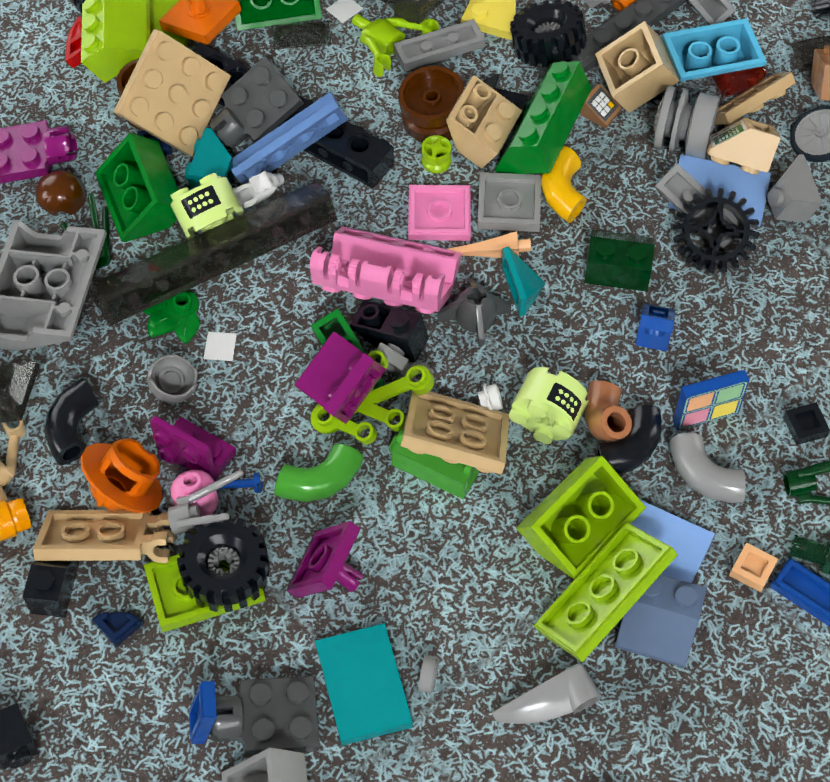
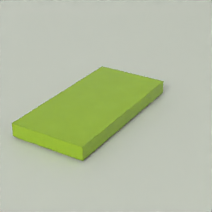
M626 522L533 625L534 628L541 635L583 662L678 554L673 547Z

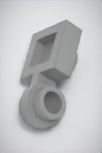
M381 342L376 349L388 358L389 364L386 370L397 377L399 375L405 377L407 371L416 365L425 366L433 374L431 367L425 362L417 361L411 365L407 363L409 359L404 357L405 353L393 344L388 343V345H385ZM376 358L375 361L380 364L382 358ZM416 377L413 378V382L420 380Z

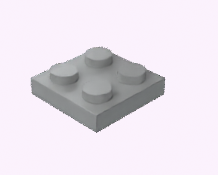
M480 172L477 229L539 232L541 175Z

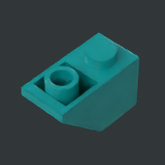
M205 127L201 139L198 138L196 140L194 158L192 162H188L186 165L185 180H188L190 190L200 186L199 180L212 173H216L221 178L227 177L230 185L234 179V174L231 171L233 169L232 157L211 128Z

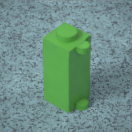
M401 429L394 436L389 447V451L392 452V466L464 500L480 471L472 466L461 463H448L440 457L426 453L416 454L408 448L401 447L404 430Z

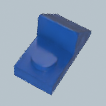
M644 303L636 346L667 351L675 321V309Z

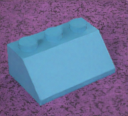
M747 18L662 34V41L680 80L679 82L766 66L767 63Z

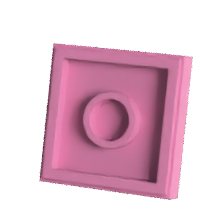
M409 185L408 240L471 241L470 185Z

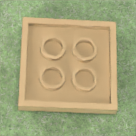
M153 29L113 112L185 155L193 156L195 142L198 138L201 139L231 75L162 31Z
M430 391L424 395H417L412 392L400 446L408 448L416 454L426 453L440 457L448 463H461L475 467L483 473L493 472L502 475L506 464L509 414L494 409L492 411L487 407Z

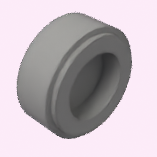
M424 655L418 691L434 692L439 666L438 657Z

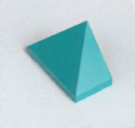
M509 247L502 248L501 267L520 317L526 315L545 286V282Z

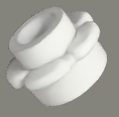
M484 383L483 391L478 392L481 406L487 407L492 411L493 409H503L497 383L488 386Z

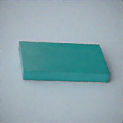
M385 623L315 641L341 746L413 727V721Z

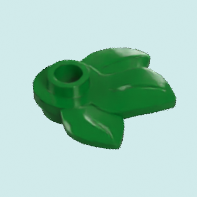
M181 290L173 293L171 296L153 297L141 309L142 312L150 316L147 322L150 338L174 330L177 337L187 344L199 330L200 321L196 315L199 309V301L197 296L190 291ZM181 302H187L185 305H178Z

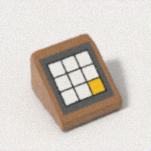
M598 83L589 93L581 109V116L606 129L621 112L622 106Z

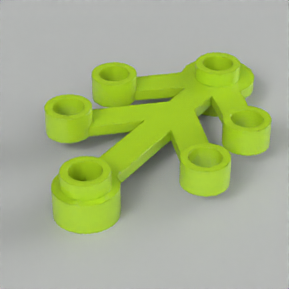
M374 350L368 354L373 360L381 357L380 365L387 369L389 361L381 351ZM413 366L407 371L405 377L375 390L372 388L355 413L358 412L380 421L391 430L399 432L401 429H404L406 415L399 409L387 410L376 404L409 390L417 395H424L433 388L434 376L425 366ZM422 373L421 379L413 382V378L417 374ZM320 404L311 413V424L319 433L331 434L340 430L354 436L365 445L373 443L377 437L376 429L368 422L357 424L349 420L345 424L331 414L326 421H322L327 411ZM395 416H401L400 422L392 425V419ZM369 428V435L361 438L362 431Z

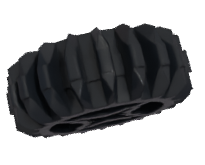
M723 188L718 189L717 197H712L711 190L706 189L705 200H702L700 195L695 193L693 194L695 206L688 201L683 203V207L688 214L679 211L676 213V218L684 223L673 224L674 231L682 232V234L673 237V242H684L685 245L681 246L677 252L679 255H682L689 251L690 255L685 260L686 264L689 265L695 258L699 260L696 266L697 271H701L703 264L706 263L709 264V274L714 273L715 265H719L721 273L724 274L727 272L726 263L728 262L736 270L739 268L737 257L745 262L750 258L744 249L749 251H755L756 245L748 240L759 238V232L750 230V228L759 225V220H748V217L752 216L755 210L753 207L745 211L742 210L747 202L745 198L740 199L737 204L733 202L736 196L734 191H731L728 199L722 198L724 194ZM714 207L712 218L709 221L690 224L695 215L700 211ZM723 208L729 210L737 217L742 229H738L736 226L725 222ZM716 217H718V225L721 226L720 230L723 229L724 233H720L714 246V238L711 237L712 233L708 234L707 230L712 229ZM690 234H696L697 237H702L707 241L709 247L708 254L701 252L693 244ZM734 238L741 239L740 244L732 252L718 256L719 247L723 241L733 240Z

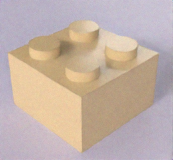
M645 21L595 53L612 97L628 113L665 91L668 86H672L680 81L661 37Z

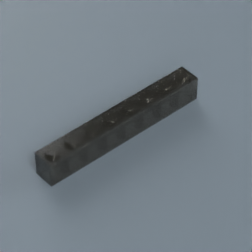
M312 182L90 284L89 290L98 312L108 325L112 326L338 220L330 194L317 183Z

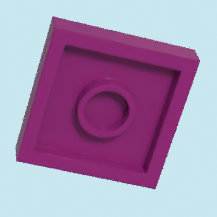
M348 521L315 532L286 591L294 597L300 598L331 590L336 581L345 587L347 591L353 592L359 586L360 582L358 580H362L363 573L345 561L361 528Z

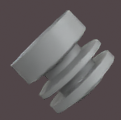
M668 86L656 113L653 129L655 138L654 149L662 150L666 137L670 138L669 152L673 153L679 141L682 140L685 141L686 156L705 159L709 136L712 135L720 96L700 92L695 104L691 105L688 104L689 90L683 89L680 100L677 102L675 101L677 87Z

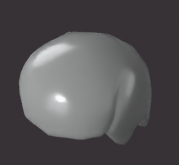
M176 354L165 355L151 364L147 383L149 390L156 399L167 404H177L187 400L194 393L197 387L198 373L197 369L187 359Z

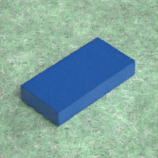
M789 558L772 581L770 588L830 627V583L797 561Z
M202 681L199 684L189 708L190 742L192 744H204L217 718L215 681Z

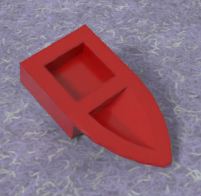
M81 16L77 17L73 23L66 41L65 62L72 68L81 64Z

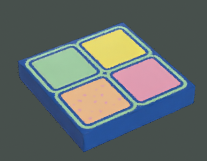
M740 370L682 386L673 417L676 430L738 414L750 381L746 371Z

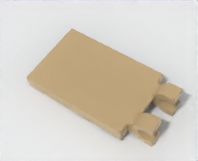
M48 510L33 547L34 561L141 560L144 554L155 562L169 563L170 549H160L157 546L174 543L176 535L172 533L171 529L167 530L162 527L170 526L168 512L152 515V512L133 513L128 510Z

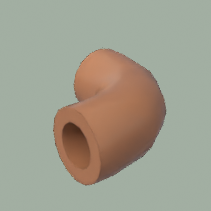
M594 380L589 383L586 401H589L585 409L586 426L599 441L609 442L625 438L631 431L632 420L629 413L619 406L621 388L607 381Z

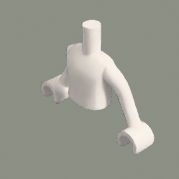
M263 171L249 179L250 182L232 189L241 207L248 208L269 198L278 186L284 184V177L280 173L274 175Z

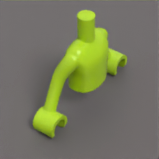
M356 14L352 19V24L362 30L360 42L366 45L374 55L373 73L377 77L383 76L384 69L387 71L391 70L390 56L394 54L393 43L405 40V34L395 27L419 30L421 35L439 30V23L434 19H426L423 22L392 17L380 18L371 22L359 14Z

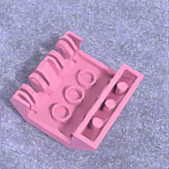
M342 226L334 233L330 258L329 252L324 251L321 253L322 247L318 246L314 249L310 259V273L312 284L322 286L324 291L338 293L341 290L353 293V296L358 299L369 300L373 297L384 300V303L389 306L401 307L404 304L415 307V310L420 313L433 314L434 311H440L451 295L463 253Z

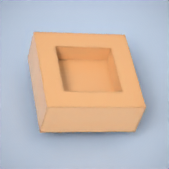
M746 543L729 576L762 592L776 566L778 558Z

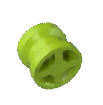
M433 135L423 141L421 163L426 171L439 174L445 172L451 166L452 145L446 137Z

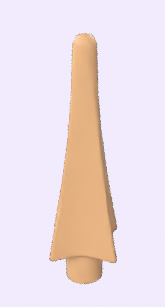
M517 231L489 240L447 249L462 252V256L502 258V248L509 247L518 256L519 252L531 251V240H518Z

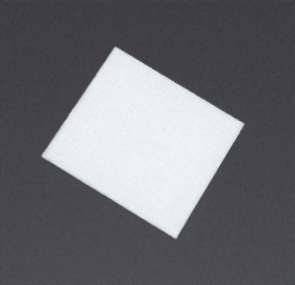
M338 0L326 8L341 23H344L363 9L354 0Z
M208 332L204 359L233 361L237 334Z

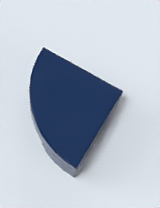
M104 612L91 619L93 624L115 648L144 625L138 616L130 612Z

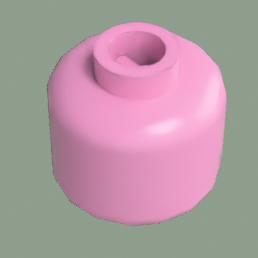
M189 470L178 475L170 488L174 506H177L176 498L188 496L214 483L212 477L202 470ZM217 490L192 502L191 506L198 505L201 516L212 515L217 509L219 502Z

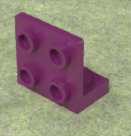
M333 332L300 376L295 386L324 407L323 409L332 416L347 424L386 369L336 332Z
M153 416L149 421L160 458L172 465L176 462L185 467L186 471L202 470L216 481L236 454L234 446L182 417H179L173 426L156 416Z

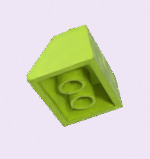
M85 0L82 3L81 63L106 83L118 76L120 69L126 64L140 58L150 37V0Z
M603 456L586 458L516 529L540 556L572 579H576L626 522L631 524L647 507Z

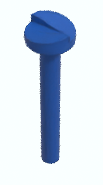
M259 472L254 473L253 479L234 480L219 489L254 487L255 493H261L263 481L260 482Z

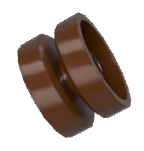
M427 66L411 72L402 81L398 90L399 104L404 127L411 137L422 143L426 138L433 135H441L449 141L453 139L446 119L464 90V84L458 74L449 68Z

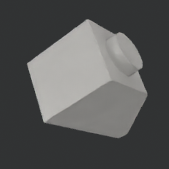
M799 154L766 195L775 220L807 222L823 204L803 154Z

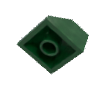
M592 230L584 283L647 292L652 272L655 247L654 238Z

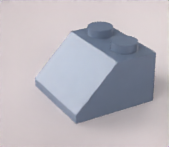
M660 575L623 616L615 648L685 668L707 588Z

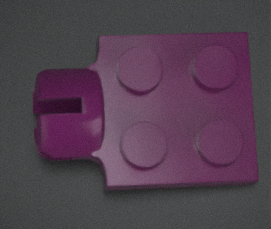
M47 120L0 128V184L45 176L49 173L52 165L76 160L77 152L67 154L68 152L78 151L75 135L70 133L71 128L69 126L51 128Z

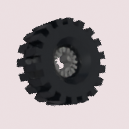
M549 0L543 1L542 5H537V3L531 4V9L524 8L520 10L521 15L516 14L513 17L514 21H511L510 24L516 57L518 59L521 58V62L524 64L530 61V66L536 67L539 63L542 64V67H548L549 63L561 62L562 60L568 62L572 60V55L578 56L581 53V49L586 47L587 36L582 10L576 4L572 6V2L569 1L562 4L561 0H555L554 3H549Z
M231 516L228 520L219 523H209L206 527L202 524L195 525L196 534L193 535L188 531L184 536L186 545L180 544L178 549L180 558H177V564L187 594L191 599L195 597L196 603L201 607L208 603L210 611L218 612V607L221 605L224 606L225 612H232V605L239 603L240 609L247 607L246 599L251 597L255 601L260 596L258 589L265 590L268 584L266 576L270 577V561L262 534L258 536V530L252 524L247 528L244 519L238 518L236 524L232 523ZM226 559V562L231 565L229 572L225 571L224 573L221 568H218L220 567L219 562Z

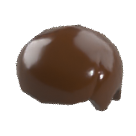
M65 170L53 171L43 176L39 180L35 191L38 205L53 216H56L58 212H66L69 215L75 214L84 205L87 197L81 181L74 174Z

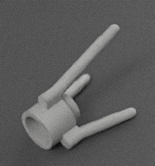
M238 470L188 496L176 498L177 506L168 508V520L172 533L174 535L187 534L189 531L191 534L196 533L195 525L202 524L206 527L209 525L207 523L228 520L230 518L228 513L201 516L198 505L191 506V503L242 477L243 471Z

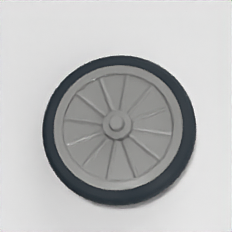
M820 106L805 112L792 127L790 133L792 149L797 155L803 154L807 161L825 162L830 160V106Z

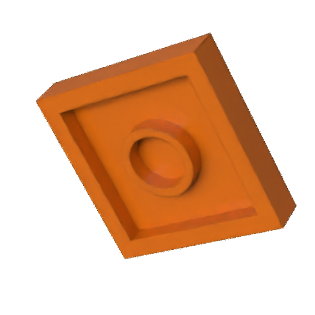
M179 0L159 22L161 29L208 45L240 13L241 6L237 0Z

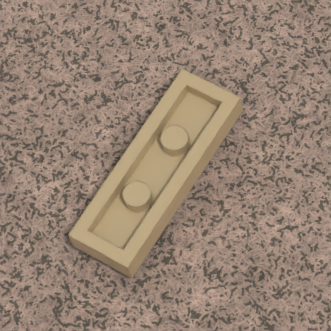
M792 72L773 73L718 107L715 125H725V127H728L742 120L741 117L745 114L754 113L764 108V103L769 99L773 100L785 95L786 89L796 83Z

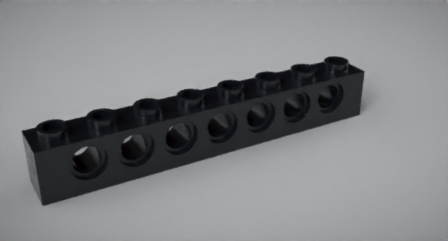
M201 42L192 50L231 75L224 92L250 70L240 61L232 60L221 54L219 50L210 48ZM299 96L304 104L280 125L294 117L296 114H298L314 102L310 99H305ZM221 97L218 104L224 107L225 102ZM347 121L303 150L372 189L394 165V146L390 145L386 140L366 132L362 127Z

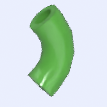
M335 444L327 458L315 467L301 468L285 464L278 475L274 494L283 499L300 502H312L329 498L348 486L361 467L364 460L363 455L348 445Z

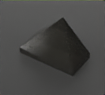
M329 20L272 25L274 50L331 45Z

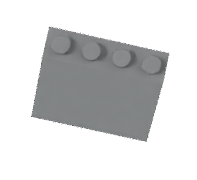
M14 220L0 258V349L20 351L72 341L107 235L106 230L68 226L61 235L37 233L23 222Z

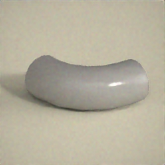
M682 433L671 438L670 451L676 471L691 489L710 500L727 503L744 502L746 483L743 469H728L713 463L706 454L703 437L699 434Z

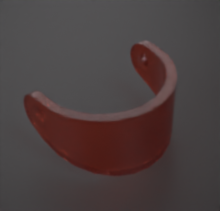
M762 66L712 76L721 96L726 98L741 93L761 82L766 77V69Z

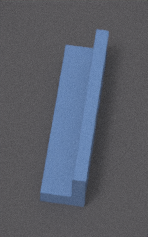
M329 92L233 157L234 168L231 171L243 184L248 183L251 177L263 171L272 172L349 119L333 94Z

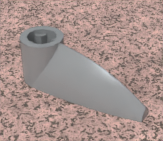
M578 664L492 712V716L496 722L528 724L543 722L572 712H580L598 702L602 696L585 666Z

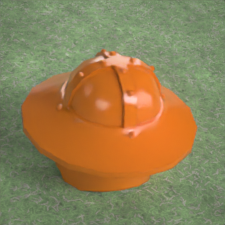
M127 438L115 441L113 444L95 443L85 448L80 457L81 469L90 484L91 495L97 501V507H104L110 511L128 510L133 513H149L159 507L163 498L161 485L157 480L160 473V462L156 455L144 449L140 442Z

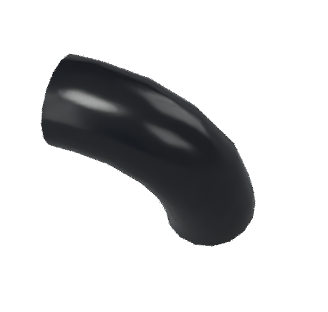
M83 378L74 382L59 394L46 415L45 439L52 456L59 465L70 464L81 457L86 448V443L79 433V424L85 415L99 407L96 396Z
M641 405L631 409L628 412L632 420L630 433L625 438L617 441L598 443L597 456H603L618 474L631 472L649 460L661 437L662 419L661 411L658 407Z

